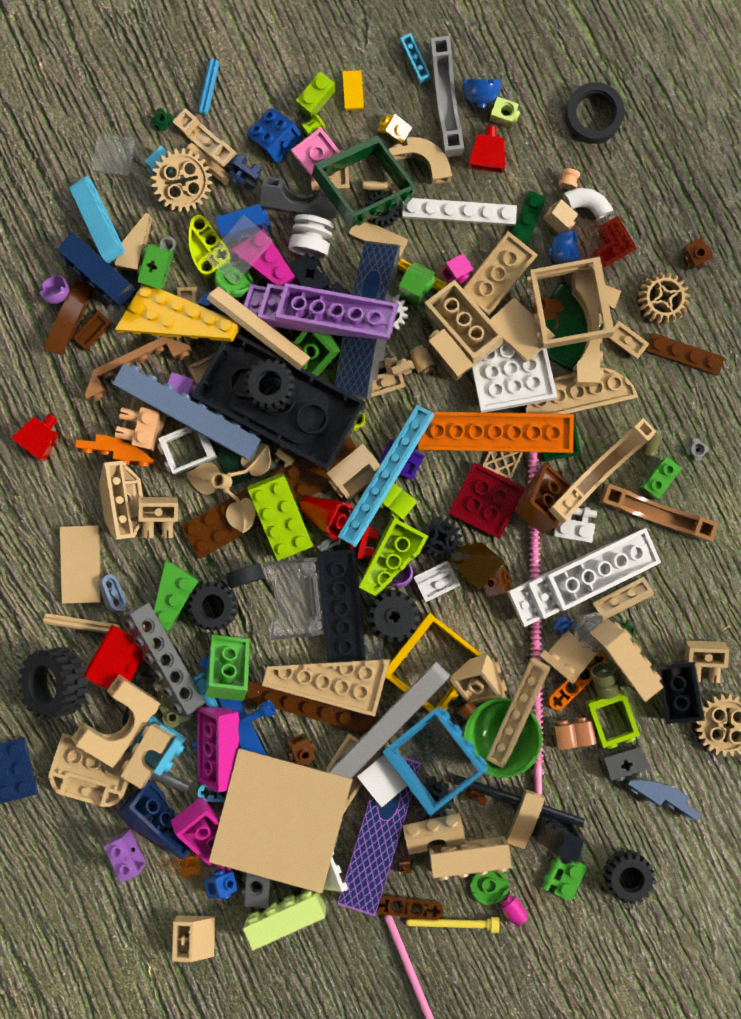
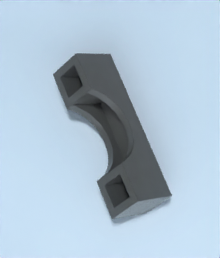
M264 177L261 187L260 206H265L269 209H283L287 212L295 211L306 215H318L324 218H336L337 209L321 188L313 195L300 196L288 189L284 179Z

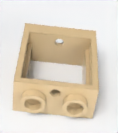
M437 329L429 336L428 349L455 382L471 370L473 363L445 329L441 331Z
M362 444L327 472L331 478L328 482L341 498L345 496L350 501L369 485L380 465L370 451Z

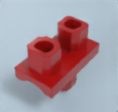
M370 525L356 546V555L359 559L372 558L374 548L367 547L366 542L367 539L376 541L378 530L370 528ZM349 545V549L355 548L353 545Z

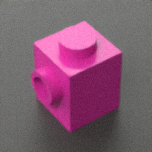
M461 254L446 262L439 269V272L447 284L454 280L463 283L469 278L468 274L473 268L465 255Z

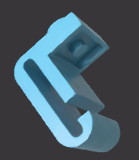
M152 715L147 721L146 726L150 727L152 724H157L175 735L164 753L159 754L154 750H148L146 753V762L155 767L154 772L161 776L164 772H169L174 764L171 761L175 755L178 757L183 751L184 746L182 745L186 737L173 728L166 727L161 720ZM144 729L135 737L134 743L127 748L131 752L134 746L142 741L143 737L141 735Z

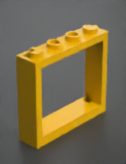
M428 613L416 631L412 633L390 661L386 678L404 692L410 688L392 673L432 623L475 657L482 656V654L432 614ZM452 685L436 707L428 701L422 706L429 712L438 707L444 708L447 711L449 708L447 704L451 699L454 701L460 693Z

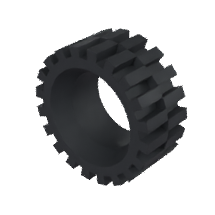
M58 647L34 651V653L27 656L28 659L23 661L24 668H20L19 671L22 674V678H18V684H22L19 693L24 695V698L21 699L23 704L28 703L26 709L29 712L34 711L33 716L40 717V719H52L70 715L82 707L80 703L85 702L86 697L84 694L88 693L89 689L85 687V683L89 682L88 677H84V673L87 670L86 667H81L82 659L76 658L77 653L74 651L70 652L69 648ZM48 669L52 671L56 680V694L54 698L51 696L47 685Z

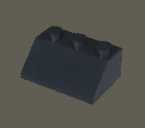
M674 661L657 665L656 671L661 677L659 681L663 686L660 694L666 724L705 721L695 662Z

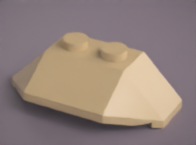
M123 461L103 463L99 489L105 524L115 540L133 538L142 525V522L138 520V497H143L141 480Z

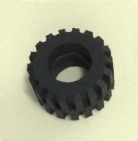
M266 359L265 363L262 360L259 361L258 366L254 364L251 367L252 371L248 370V377L244 381L246 384L244 386L245 391L252 404L257 406L259 410H265V412L269 413L270 410L278 412L280 408L282 410L285 409V405L287 403L290 405L292 402L291 398H294V390H296L295 380L290 369L284 363L280 364L278 360L272 362L271 359ZM268 377L279 378L282 385L276 394L267 396L260 393L259 387L264 379Z
M219 582L202 584L190 595V600H188L190 619L195 622L197 627L200 626L203 630L215 631L223 629L232 623L237 615V597L232 589ZM217 595L223 600L224 611L219 617L210 618L204 613L202 604L207 596Z
M621 850L618 855L614 853L612 855L614 858L612 860L608 858L606 861L608 865H604L603 868L605 871L603 878L606 887L617 900H621L623 903L627 904V902H630V904H635L636 900L639 903L643 902L642 898H648L650 896L648 892H653L652 884H656L654 879L656 875L652 869L653 867L636 851L634 853L632 850H627V852ZM629 867L637 868L639 870V877L633 885L623 886L619 883V877L623 870Z

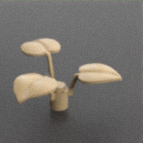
M260 444L251 461L241 457V464L246 468L242 471L223 474L220 473L215 464L207 462L186 473L191 484L200 493L210 495L216 492L218 488L224 490L225 493L236 500V502L228 506L226 518L229 524L241 533L247 532L253 525L256 509L249 498H244L240 501L236 495L229 491L232 485L231 477L248 472L253 476L264 475L271 463L269 446L267 444Z

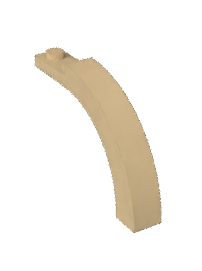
M642 418L582 473L549 511L563 524L607 477L647 443L657 431Z

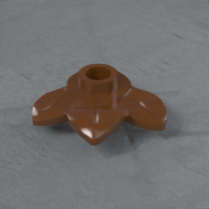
M540 296L541 302L544 304L543 313L545 321L555 319L557 324L554 329H557L559 325L557 313L565 309L563 304L557 299H547L545 296ZM531 304V313L534 315L537 313L536 306L532 307Z

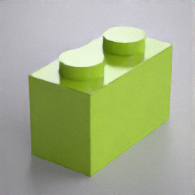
M320 71L296 99L297 109L312 119L313 115L317 114L334 94L335 83Z

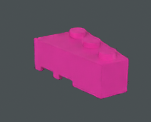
M261 229L231 249L233 255L242 260L270 284L284 286L285 283L292 284L296 281L294 274L264 229Z

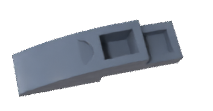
M635 777L625 779V782L629 784L628 789L635 794L641 792L645 795L644 799L652 805L656 802L661 806L664 802L672 809L677 807L682 810L680 814L689 820L694 818L698 821L702 815L686 804L690 798L688 795L668 784L647 778Z

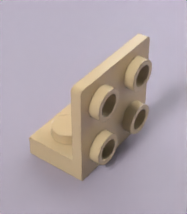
M568 631L561 636L549 652L544 650L540 657L573 684L596 657V653Z

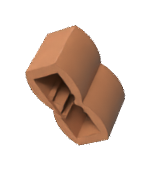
M587 717L575 718L576 721L569 723L568 720L557 721L556 725H552L556 749L565 750L596 744L593 721L587 719Z

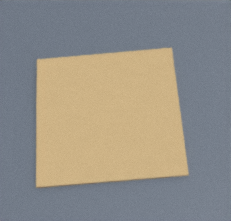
M239 748L209 862L322 893L352 779Z

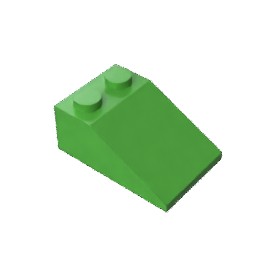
M303 331L293 342L301 346L302 351L311 357L302 368L316 376L338 357L341 350L339 343L330 334Z
M211 635L205 697L244 700L248 691L250 639Z

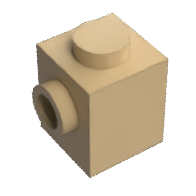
M561 199L549 208L543 220L555 231L561 233L565 230L569 231L574 226V220L578 214Z

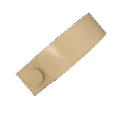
M408 137L406 138V146L396 144L389 148L390 153L396 160L415 158L424 162L430 171L432 185L451 182L452 174L448 159L443 151L431 141L423 138Z

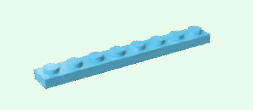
M416 405L339 533L338 537L354 547L357 546L433 419V412Z

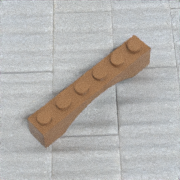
M612 484L604 486L599 500L600 504L705 542L713 541L719 524L706 518L656 503Z

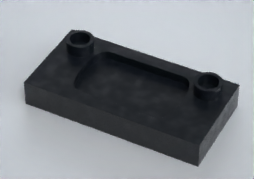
M238 333L232 342H222L191 396L196 402H202L212 411L220 412L226 416L225 418L238 422L242 427L256 432L260 437L325 472H329L332 469L366 408L365 401L303 368L300 370L296 369L281 356ZM266 359H271L272 362L278 360L280 364L284 363L290 369L295 380L296 390H294V398H291L292 402L290 405L287 403L285 409H278V412L270 410L269 413L265 412V410H259L257 406L252 404L245 391L244 386L246 384L244 381L248 377V370L252 371L251 367L254 364L258 366V362L261 360L263 363L266 362ZM276 377L264 379L259 387L260 393L267 396L276 394L281 388V380Z

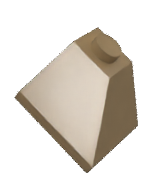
M487 654L471 658L450 676L449 680L466 701L470 700L473 704L502 698L503 696L497 667Z

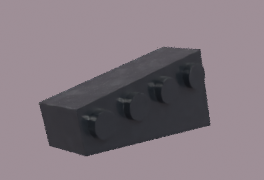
M539 814L531 836L559 857L561 862L569 865L572 862L578 864L585 839L574 825Z

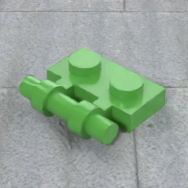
M556 856L555 859L552 858L548 874H545L543 878L544 883L541 888L549 891L550 886L555 885L553 893L572 902L585 874L587 865L579 861L578 864L573 862L571 865L565 864ZM558 869H562L563 871L559 879H556L555 875Z

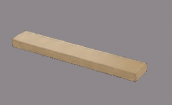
M220 287L209 293L208 301L296 369L300 370L311 358Z
M534 658L530 660L486 758V760L502 769L505 768L549 672V666Z

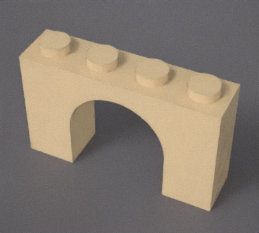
M121 675L117 676L107 691L113 698L128 706L129 718L126 725L116 733L103 734L82 723L71 738L77 747L112 768L116 763L120 762L123 753L134 743L135 737L145 728L147 721L157 712L160 705L155 697Z

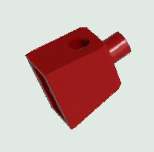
M486 126L485 135H477L468 169L503 174L505 169L504 138L496 136L497 127Z
M48 413L43 421L33 417L11 439L39 460L45 462L59 437V434L52 429L58 419Z

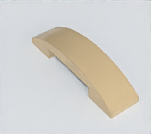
M186 108L172 121L188 139L222 167L237 154L229 145L218 139L203 126Z

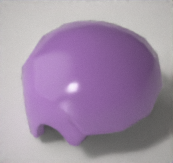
M62 275L49 277L42 283L43 292L40 291V295L44 302L58 304L68 296L69 285Z
M408 563L388 585L394 588L407 586L413 576L411 564Z

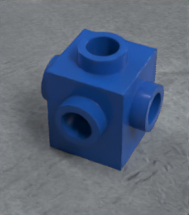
M217 870L213 872V876L203 880L208 899H227L231 897V893L238 891L233 871Z

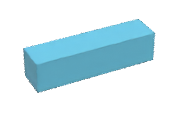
M412 34L401 37L400 44L419 84L429 81L431 78L430 72Z

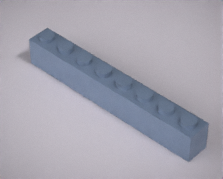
M123 364L112 383L116 388L242 458L251 461L261 443V439L258 438L259 434L252 430L247 432L241 429L242 425L234 420L230 423L225 420L226 416L218 411L212 413L207 410L209 407L200 401L197 404L191 401L192 397L184 392H181V394L176 393L173 386L167 383L163 385L158 383V378L149 373L147 375L140 373L141 369L137 366Z

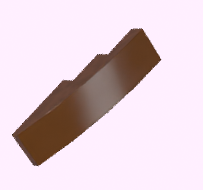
M75 281L51 328L44 349L61 356L64 355L70 339L72 340L78 323H81L93 293V287Z

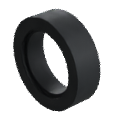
M599 82L587 83L579 87L572 94L565 110V122L570 133L579 141L588 144H598L610 139L617 132L624 118V104L619 93L611 86ZM588 97H599L605 100L612 110L611 123L600 130H591L584 127L577 117V105Z

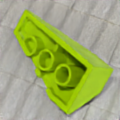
M390 518L359 584V588L377 596L420 553L428 536L395 518Z

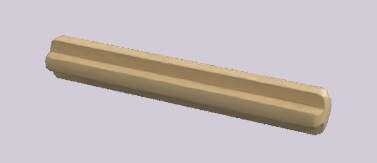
M49 613L45 614L43 619L44 624L107 633L111 625L120 628L118 624Z

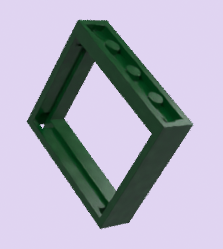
M378 135L316 163L312 172V177L350 228L356 225L360 226L366 220L380 216L384 211H391L403 202H409L413 198L416 189L414 183ZM374 155L400 191L354 212L328 175Z

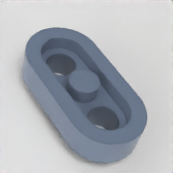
M111 574L102 577L98 585L106 607L113 613L122 611L126 607V599L118 579Z

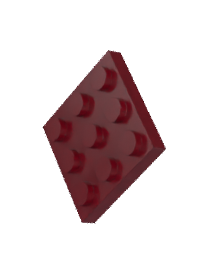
M474 462L448 514L500 539L525 487Z

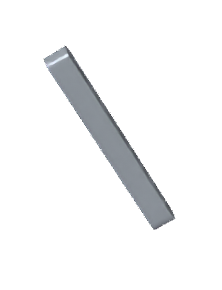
M434 662L328 773L351 779L449 678L450 674L437 662Z

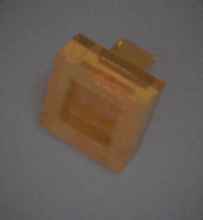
M198 855L185 857L184 860L180 859L179 873L181 878L185 877L186 880H189V876L196 875L197 878L200 877L201 860Z

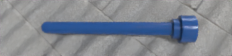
M268 700L262 703L258 710L240 718L238 728L262 716L271 717L275 715L276 709L273 703ZM197 740L192 743L194 749H197Z

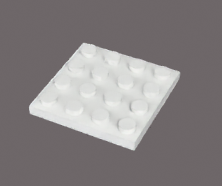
M503 341L500 347L475 366H472L481 413L557 399L547 349H542L527 363Z

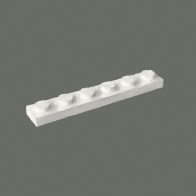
M412 198L407 203L403 202L402 218L515 226L517 205Z

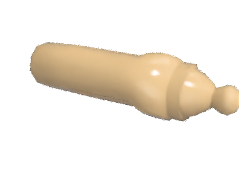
M363 181L364 190H384L387 193V191L399 189L388 181Z

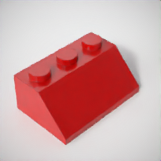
M111 625L86 668L87 672L84 673V677H88V680L107 690L118 675L130 681L144 655L141 649L134 643L132 633Z

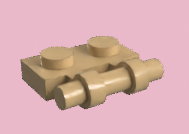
M396 356L392 358L386 357L384 361H380L379 369L385 368L387 372L378 375L377 380H373L371 398L406 387L402 374L394 375L391 366L397 362Z

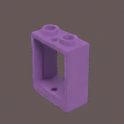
M131 829L114 836L104 846L121 883L139 875L147 864Z

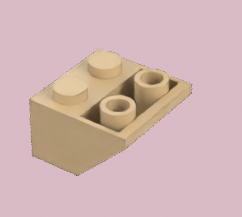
M177 915L173 922L172 962H194L214 957L215 916Z

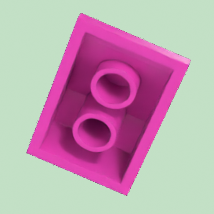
M200 797L173 818L171 824L175 835L209 866L214 864L210 863L209 860L221 817L209 803Z

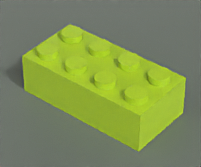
M283 472L247 486L277 561L313 547Z

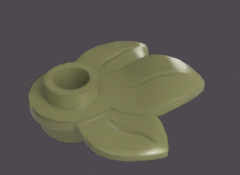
M164 693L160 698L159 709L163 713L162 721L166 727L175 728L180 723L191 721L195 716L196 710L189 715L179 716L173 711L172 703ZM171 714L176 717V720L173 722L169 720V715Z

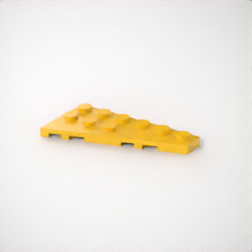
M142 284L115 330L117 333L152 334V336L179 338L187 336L192 339L200 337L232 342L241 325L227 316L162 289Z

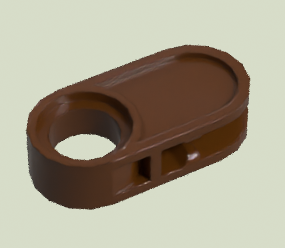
M470 700L464 701L454 710L452 716H455L458 722L463 721L471 715L476 706Z

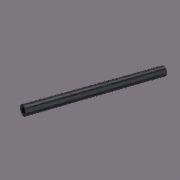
M456 775L454 784L459 786L468 778ZM477 781L466 787L467 789L516 806L520 805L522 799L520 796ZM544 804L540 814L581 828L585 822V819Z

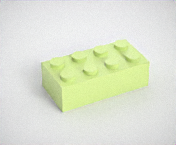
M303 889L296 896L294 894L286 896L283 902L269 904L268 908L263 911L255 910L249 913L243 930L252 950L325 918L326 905L321 894Z

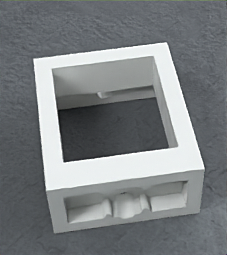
M184 427L158 438L160 443L157 446L161 455L165 454L167 459L165 466L168 472L177 475L218 458L211 440L198 433L207 456L178 468L167 443L192 433L194 430Z

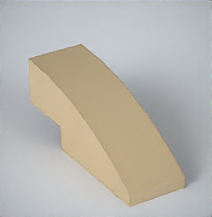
M524 790L507 837L508 844L525 849L545 800L543 795Z

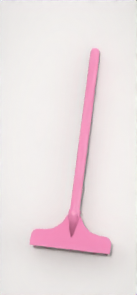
M384 915L425 1019H434L392 915Z

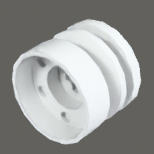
M296 215L294 219L296 224L293 225V230L299 234L291 235L289 250L302 256L308 253L310 257L327 258L330 243L323 239L332 238L331 231H333L334 224L327 219L314 215Z

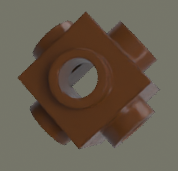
M702 237L681 249L683 261L691 270L695 268L700 270L708 266V261L713 258L710 246L704 242Z
M505 566L500 567L482 586L485 588L487 597L503 594L511 589L510 576Z
M304 733L286 740L289 749L287 756L291 763L294 762L298 765L307 766L316 759L314 755L316 748Z

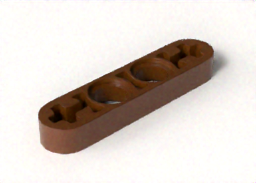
M385 894L381 895L380 903L386 904L385 900H389L388 910H385V905H379L376 914L438 920L444 913L442 904L436 900ZM399 901L402 907L400 910L394 911L391 908V903ZM413 903H418L421 906V910L418 913L411 912L410 906ZM424 904H427V909H433L434 906H437L440 912L438 911L436 915H433L432 911L426 910V914H423Z

